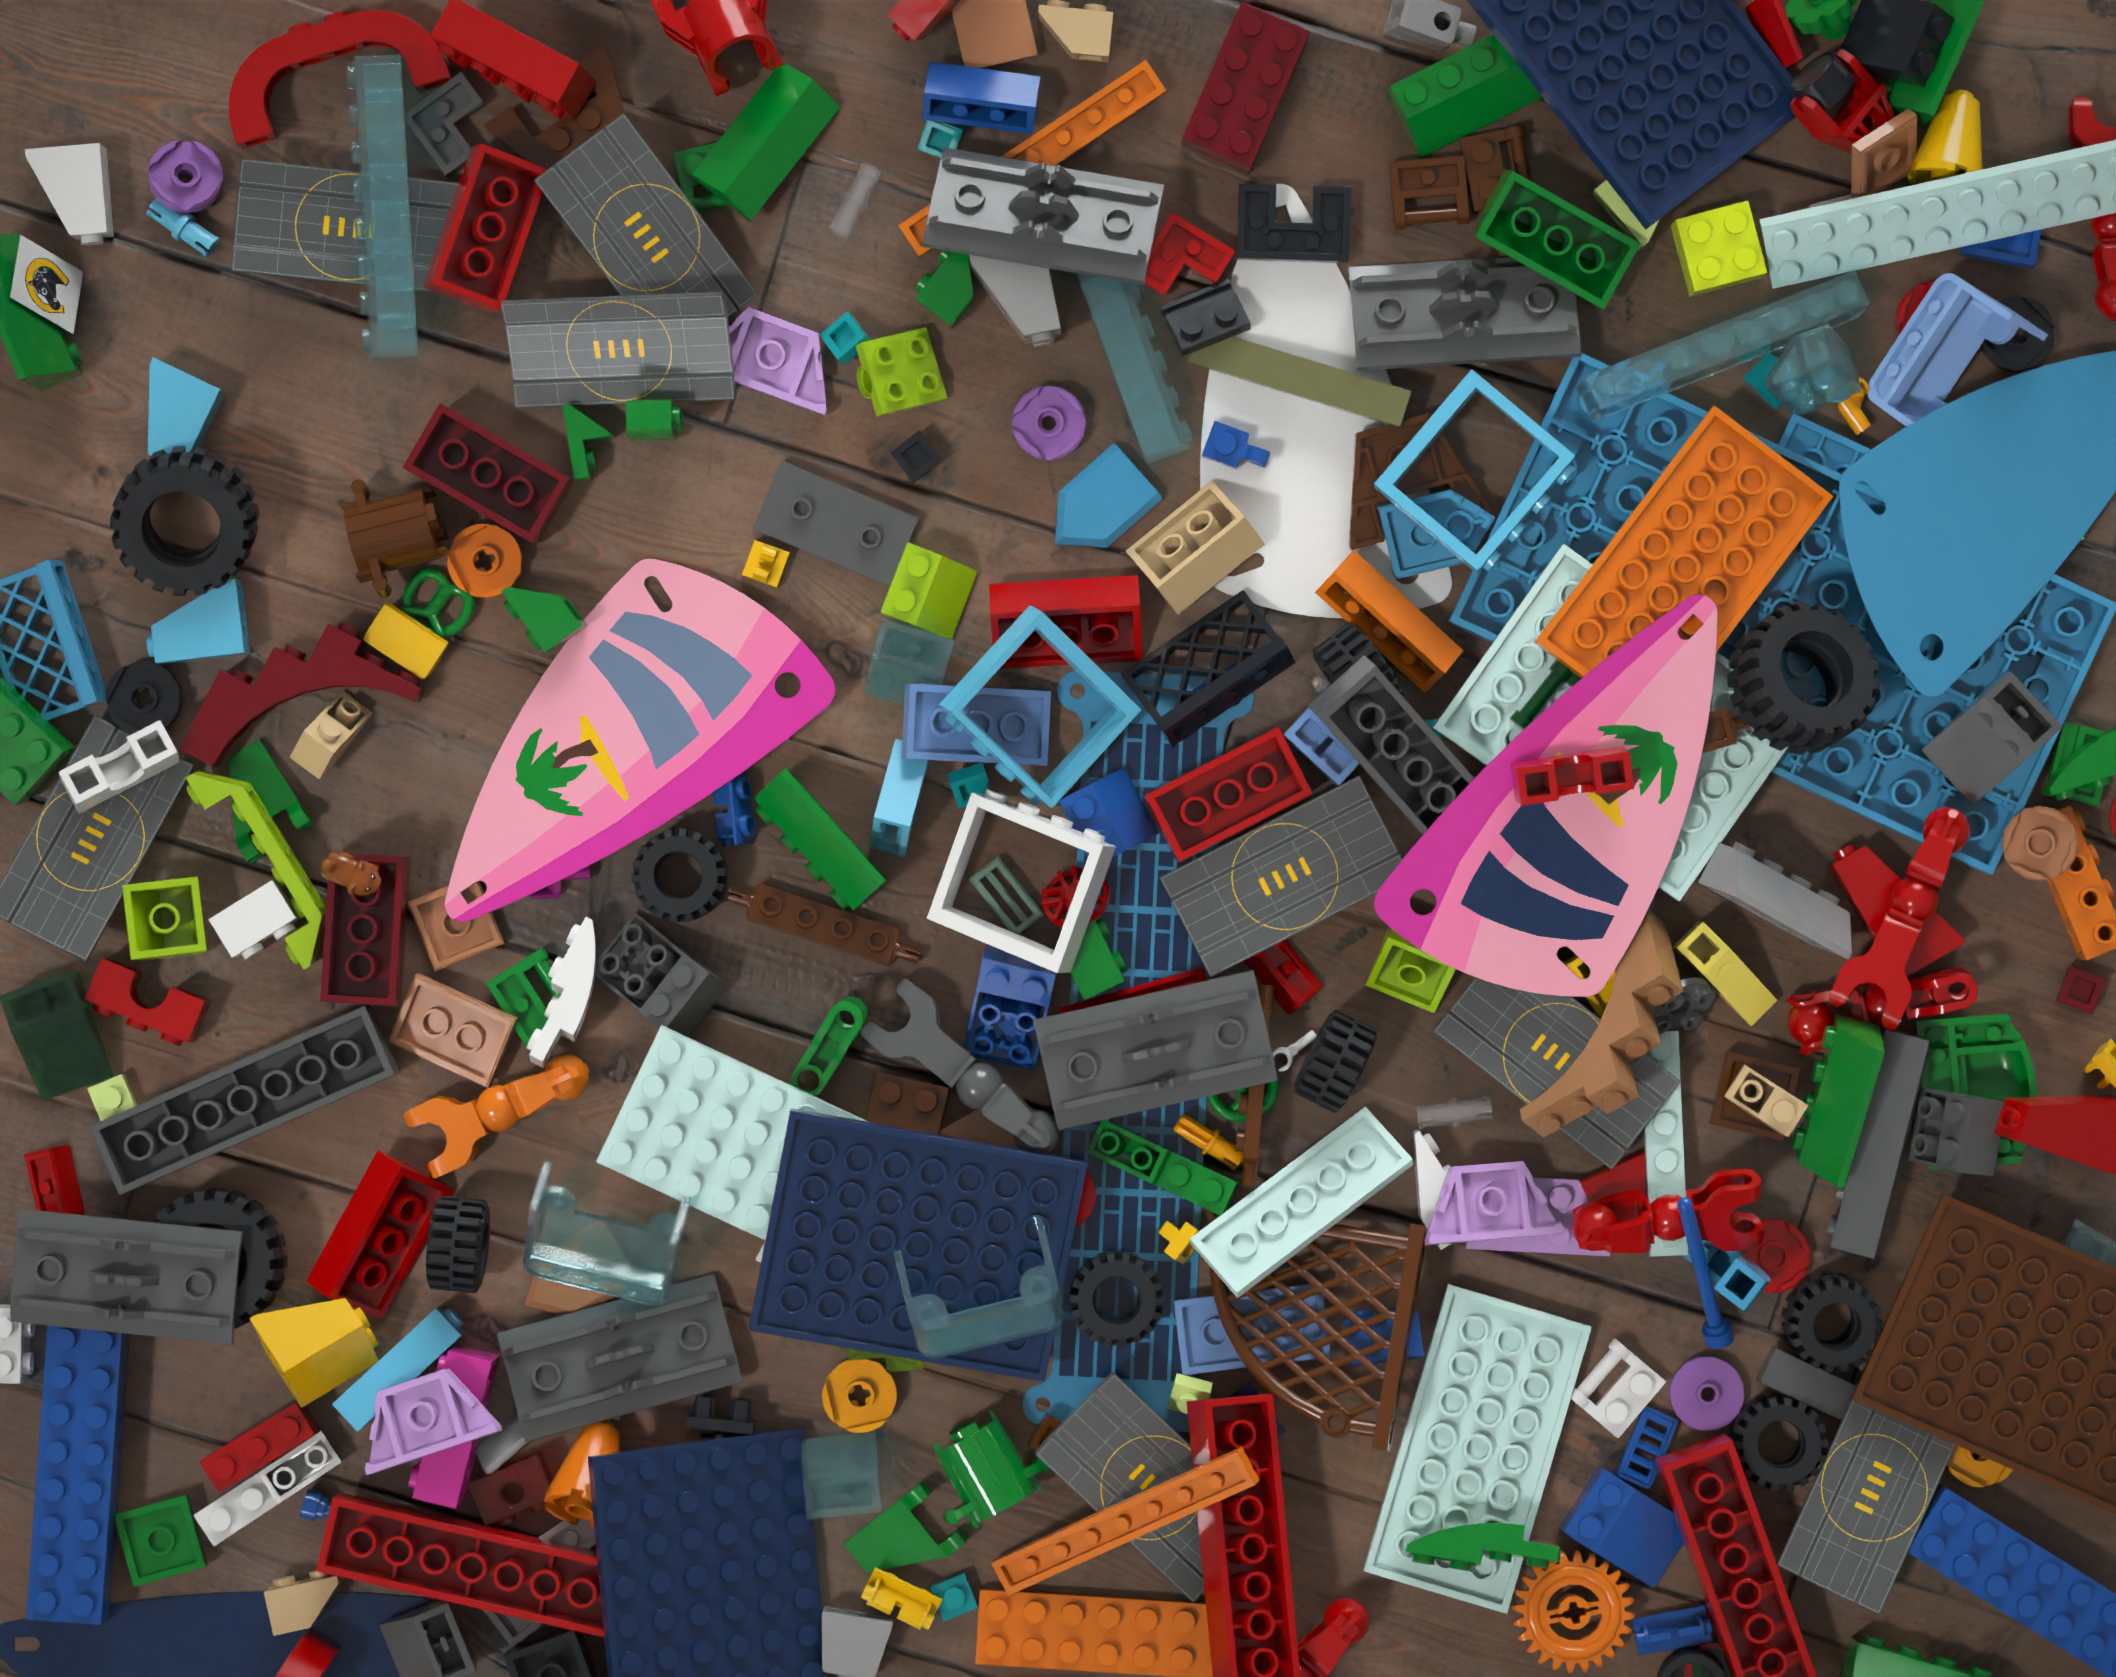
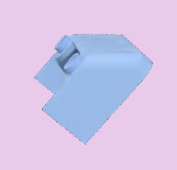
M1952 273L1943 274L1932 284L1868 383V398L1907 427L1927 414L1948 404L1944 400L1985 338L1997 345L2004 344L2015 335L2019 327L2043 341L2048 334L1962 278Z

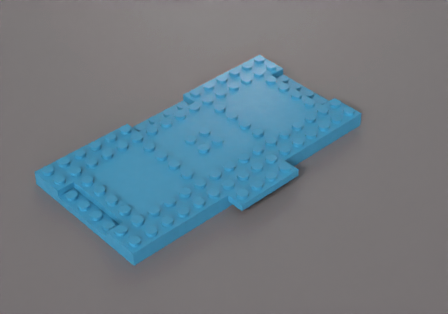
M1581 353V357H1571L1540 426L1575 455V460L1571 465L1576 469L1562 486L1556 482L1547 492L1551 496L1549 502L1538 514L1533 511L1528 514L1522 521L1527 525L1525 530L1513 543L1508 539L1498 550L1503 555L1489 571L1484 568L1478 574L1473 570L1471 571L1447 623L1493 643L1562 544H1565L1593 564L1707 414V411ZM1794 413L1791 414L1778 444L1750 432L1833 495V498L1717 652L1730 660L1731 654L1736 651L1735 645L1739 639L1776 609L1783 606L1791 607L1795 603H1807L1809 608L1819 604L1826 606L1830 614L1837 611L1846 617L1845 622L1848 625L1855 624L1860 629L1861 633L1859 636L1864 643L1868 641L1873 649L1870 656L1872 660H1877L1879 673L1874 676V679L1880 682L1879 694L1873 697L1876 700V705L1872 713L1866 716V721L1858 729L1832 747H1827L1818 753L1811 754L1806 751L1802 755L1791 754L1787 748L1770 773L1921 845L1924 842L1922 826L1928 814L1941 807L1956 808L1966 816L1971 832L1966 845L1956 853H1952L1951 859L1985 875H1993L2003 854L2001 842L2004 828L2014 815L2024 809L2059 731L1973 805L1928 759L1921 749L2001 674L2010 671L2051 715L2063 725L2115 614L2116 603L2053 574L2017 618L1945 692L1935 697L1923 695L1905 676L1878 635L1856 585L1844 539L1839 481L1843 472L1871 449ZM1535 439L1530 446L1486 543L1558 459ZM1858 482L1855 487L1857 495L1875 514H1883L1886 506L1882 499L1866 482ZM1930 634L1922 639L1920 644L1922 656L1930 661L1936 660L1941 656L1943 643L1937 635ZM1782 651L1780 660L1781 673L1789 690L1798 699L1809 705L1824 707L1826 687L1817 667L1806 657L1798 653Z

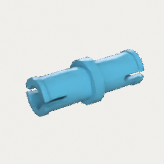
M156 198L149 207L151 209L147 210L146 215L171 231V236L174 239L185 241L203 254L205 258H209L218 248L216 245L220 244L221 239L196 223V218L192 214L169 210L160 204Z

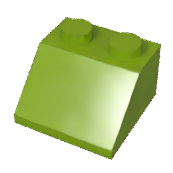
M907 542L881 609V614L952 641L978 571Z
M198 877L122 885L131 960L167 959L202 955L207 951Z
M1389 926L1365 986L1435 1013L1456 969L1420 950Z

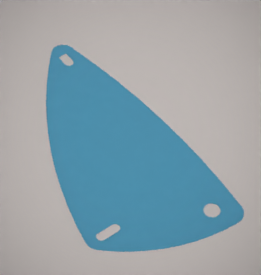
M2116 351L2077 357L2019 373L1962 396L1903 428L1850 465L1841 475L1839 481L1841 518L1848 557L1856 585L1868 615L1888 652L1905 676L1923 695L1931 697L1941 695L1992 645L2048 582L2116 492ZM1858 482H1866L1882 499L1886 506L1883 514H1875L1857 495L1855 487ZM1930 634L1937 635L1943 643L1941 656L1933 661L1925 659L1920 651L1922 639Z

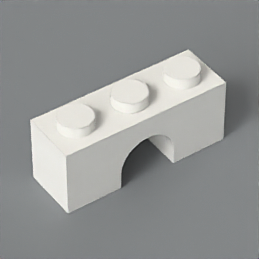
M160 720L127 736L126 743L117 750L99 758H94L93 755H90L59 771L61 782L79 814L180 762L178 752Z

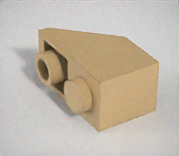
M1048 0L1047 5H1039V20L1071 59L1109 63L1113 12L1106 11V6L1085 4L1084 9L1069 8L1070 3L1060 0Z
M342 691L303 731L290 758L320 780L339 760L373 712Z
M1743 1065L1724 1095L1725 1098L1786 1137H1789L1808 1107L1806 1103L1746 1065Z
M314 1570L309 1572L310 1578L295 1581V1576L291 1575L272 1580L273 1586L264 1591L273 1636L308 1629L313 1626L344 1577Z

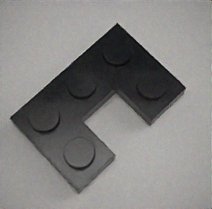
M1239 184L1236 260L1348 263L1351 187L1314 186L1312 223L1275 222L1276 185Z

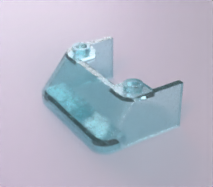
M544 1162L529 1207L523 1258L525 1270L538 1278L647 1305L659 1306L665 1304L671 1292L686 1232L691 1197L683 1196L678 1216L672 1213L657 1214L651 1217L648 1227L576 1210L577 1200L567 1188L549 1185L552 1163Z
M1041 1216L1033 1217L1044 1265L1032 1267L1022 1275L1020 1279L1021 1297L952 1314H947L944 1302L934 1294H921L912 1297L901 1250L894 1251L914 1339L922 1355L931 1359L942 1358L1048 1332L1058 1327L1063 1319V1307Z

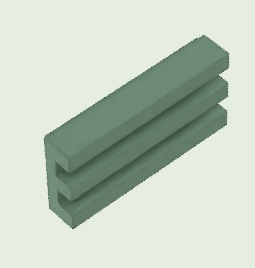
M999 856L969 879L1008 930L1019 935L1044 915ZM998 867L1034 913L1028 918L991 872L993 869ZM983 877H987L1022 923L1016 927L980 882Z

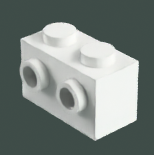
M271 880L208 920L230 956L236 958L242 955L247 960L262 951L264 947L261 943L273 935L276 940H279L296 929L293 923L301 919V917L294 910L282 886L277 880Z
M0 1304V1383L21 1384L29 1380L34 1370V1354L30 1352V1337L34 1336L35 1324L10 1322V1305Z

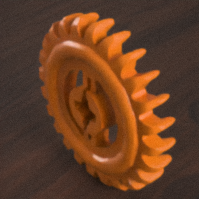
M1575 1549L1572 1560H1568L1564 1551L1560 1550L1558 1563L1549 1562V1568L1544 1570L1532 1567L1536 1575L1534 1579L1525 1575L1521 1577L1528 1586V1589H1515V1594L1524 1601L1523 1603L1512 1605L1514 1611L1523 1614V1616L1513 1620V1625L1526 1628L1518 1634V1639L1520 1641L1532 1640L1526 1648L1527 1653L1541 1650L1538 1657L1540 1664L1551 1657V1667L1553 1670H1557L1562 1662H1565L1568 1673L1573 1672L1576 1663L1580 1664L1583 1672H1587L1589 1661L1592 1660L1600 1668L1603 1665L1601 1655L1605 1654L1611 1659L1615 1658L1611 1648L1613 1645L1625 1647V1643L1619 1635L1632 1633V1629L1625 1625L1624 1621L1635 1618L1633 1612L1625 1610V1607L1634 1602V1598L1622 1596L1629 1588V1584L1627 1582L1616 1584L1621 1575L1618 1569L1607 1574L1608 1560L1604 1559L1598 1566H1595L1596 1556L1593 1552L1589 1554L1584 1562L1578 1549ZM1567 1585L1584 1586L1590 1589L1598 1598V1600L1587 1602L1581 1594L1566 1592L1557 1599L1555 1608L1547 1609L1551 1596L1558 1589ZM1575 1602L1578 1608H1582V1610L1576 1611V1618L1571 1619L1567 1613H1564V1611L1569 1610V1603ZM1601 1614L1596 1628L1590 1634L1579 1639H1568L1560 1636L1549 1625L1561 1622L1566 1628L1578 1630L1589 1623L1591 1616Z

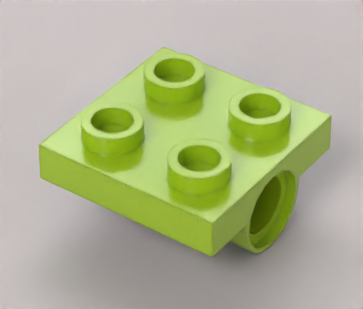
M926 327L861 342L856 345L861 363L857 370V384L861 394L866 399L871 398L877 417L941 402L948 398Z

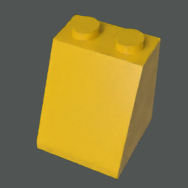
M346 1298L256 1314L249 1318L268 1358L301 1408L379 1361L374 1347L379 1344L369 1328L371 1325L360 1307L353 1310Z

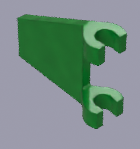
M261 739L256 740L228 758L229 777L251 783L272 819L287 811L294 826L298 830L300 829L301 832L315 824ZM233 810L235 842L245 860L254 864L265 857V855L260 853L251 838L253 831L247 821L242 822Z
M922 1480L846 1540L843 1545L863 1570L869 1573L873 1572L875 1567L884 1570L948 1557L965 1545L969 1537L961 1527H958L940 1543L934 1539L912 1511L914 1507L929 1497V1494L932 1492Z

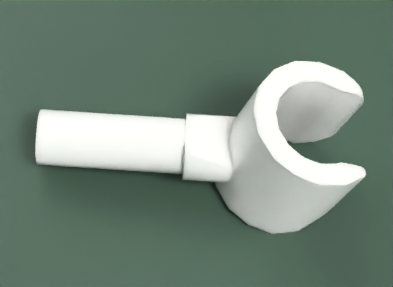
M1313 1030L1287 1048L1278 1047L1272 1052L1273 1058L1278 1053H1283L1288 1058V1063L1280 1067L1278 1071L1287 1070L1293 1062V1057L1316 1038L1317 1035Z

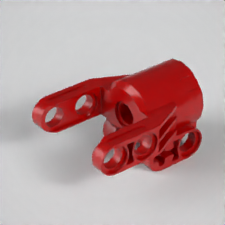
M650 0L667 38L697 56L716 97L730 91V82L718 55L733 43L751 40L764 68L769 69L770 72L784 66L765 26L768 0H690L685 7L677 11L671 0Z

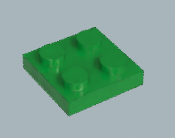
M188 1493L114 1514L133 1587L208 1566Z

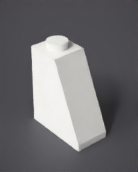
M100 143L25 149V155L71 237L81 240V245H99L104 243L103 238L114 237L107 148Z

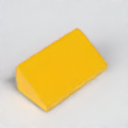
M388 601L384 604L363 638L366 643L422 680L426 679L437 667L449 642Z

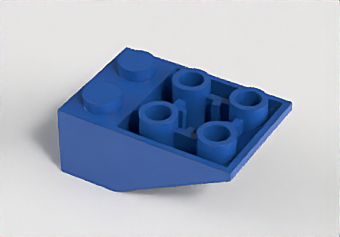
M986 944L964 1049L975 1058L1035 1071L1040 1048L1033 1020L1047 1017L1056 972Z

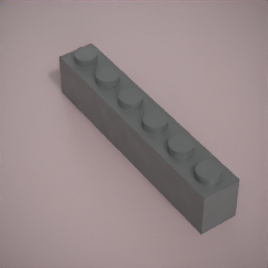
M1887 1029L1884 1036L1882 1035L1885 1049L1884 1057L1851 1163L1848 1179L1846 1180L1845 1187H1838L1836 1201L1842 1202L1839 1215L1831 1216L1826 1235L1832 1238L1831 1248L1872 1259L1878 1256L1932 1039L1898 1030L1889 1031Z

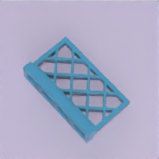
M47 560L36 564L35 567L0 579V590L11 595L3 613H0V668L4 680L26 700L30 693L45 700L46 703L40 715L46 721H51L93 705L105 703L106 686L63 560ZM37 576L41 587L36 601L20 594L26 579ZM16 583L13 590L6 587ZM17 599L33 606L25 625L9 617ZM44 600L46 601L47 607L43 606ZM39 611L51 616L53 626L48 637L32 629ZM6 623L22 630L15 648L3 642L1 634ZM29 634L45 642L37 660L21 653ZM51 646L63 652L65 661L60 672L44 664ZM18 658L34 665L26 684L17 680L13 671ZM41 669L57 677L49 695L33 688ZM68 670H69V672H70L71 678L68 677V676H66L67 673H68ZM63 681L75 687L79 699L78 702L66 705L56 700ZM53 705L59 707V709L50 711Z

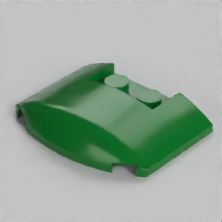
M2008 1014L1916 1021L1918 1036L1932 1039L1922 1079V1087L1980 1096L2005 1102L2006 1098L2037 1097L2035 1072L2027 1045L2020 1033L2010 1022L2012 1019ZM2000 1136L1996 1165L2021 1163L2024 1157L2021 1154L2027 1145ZM1929 1166V1170L1942 1169L1938 1167Z

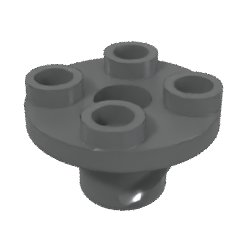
M1678 968L1683 992L1652 1009L1658 1034L1681 1027L1685 1030H1691L1703 1022L1704 1018L1702 1015L1709 1009L1716 998V994L1709 981L1698 977L1685 979Z

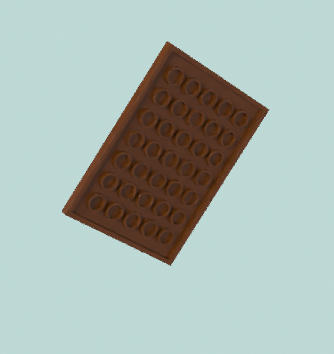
M1942 1192L1886 1317L1883 1329L1879 1333L1878 1341L1874 1344L1873 1352L1866 1362L1851 1398L1854 1401L2116 1514V1267Z

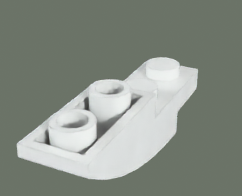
M585 917L581 926L578 924L573 926L566 940V944L570 945L565 957L561 958L558 956L548 974L549 977L553 978L551 981L552 990L560 993L561 996L560 998L555 995L552 997L544 1013L548 1020L543 1030L536 1028L527 1045V1049L531 1050L529 1054L530 1062L542 1068L545 1067L561 1036L575 1042L590 1005L596 970V944L593 921Z
M320 1431L193 1516L214 1547L340 1464L341 1460L322 1431Z

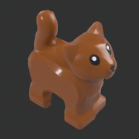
M331 852L321 864L322 876L327 880L348 887L349 894L369 896L377 892L381 886V878L378 873L379 867L363 860L360 862L356 861L355 856L345 852Z

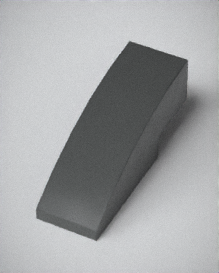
M1771 1346L1756 1378L1759 1382L1842 1420L1856 1387L1855 1384L1826 1372L1819 1367L1817 1369L1808 1362L1774 1346Z

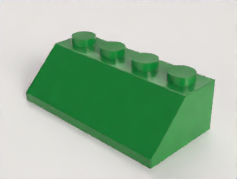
M1985 0L1928 1L1942 8L1954 18V21L1925 87L1889 79L1885 82L1886 98L1892 106L1894 116L1899 115L1906 109H1910L1917 114V126L1920 128L1935 116Z
M1493 34L1391 85L1387 92L1420 159L1542 99L1539 92Z
M1504 169L1490 194L1474 235L1477 239L1603 310L1641 243L1525 177L1507 169Z
M783 769L754 798L759 804L755 809L757 814L768 826L775 822L784 832L779 837L793 854L800 850L809 861L804 866L818 882L823 878L829 882L834 888L829 894L843 910L847 906L856 910L888 881L789 769Z
M1835 1014L1832 1026L1826 1025L1823 1033L1821 1047L1825 1048L1822 1060L1816 1059L1811 1076V1081L1815 1082L1812 1094L1806 1093L1803 1102L1808 1105L1803 1113L1805 1116L1802 1128L1796 1127L1791 1148L1796 1150L1798 1164L1835 1186L1844 1188L1885 1049L1879 1024Z
M1863 1634L1862 1640L1851 1637L1839 1677H1992L1993 1672L1976 1666H1971L1969 1671L1956 1668L1957 1662L1952 1659L1935 1655L1932 1661L1919 1657L1921 1651L1899 1644L1898 1650L1885 1647V1640Z

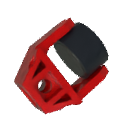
M1840 49L1837 53L1831 51L1816 57L1803 67L1791 82L1790 89L1796 96L1790 103L1793 114L1816 140L1848 153H1852V144L1895 117L1892 106L1886 98L1885 85L1883 83L1877 84L1859 61L1844 49ZM1850 90L1852 95L1834 118L1831 119L1825 111L1841 100Z

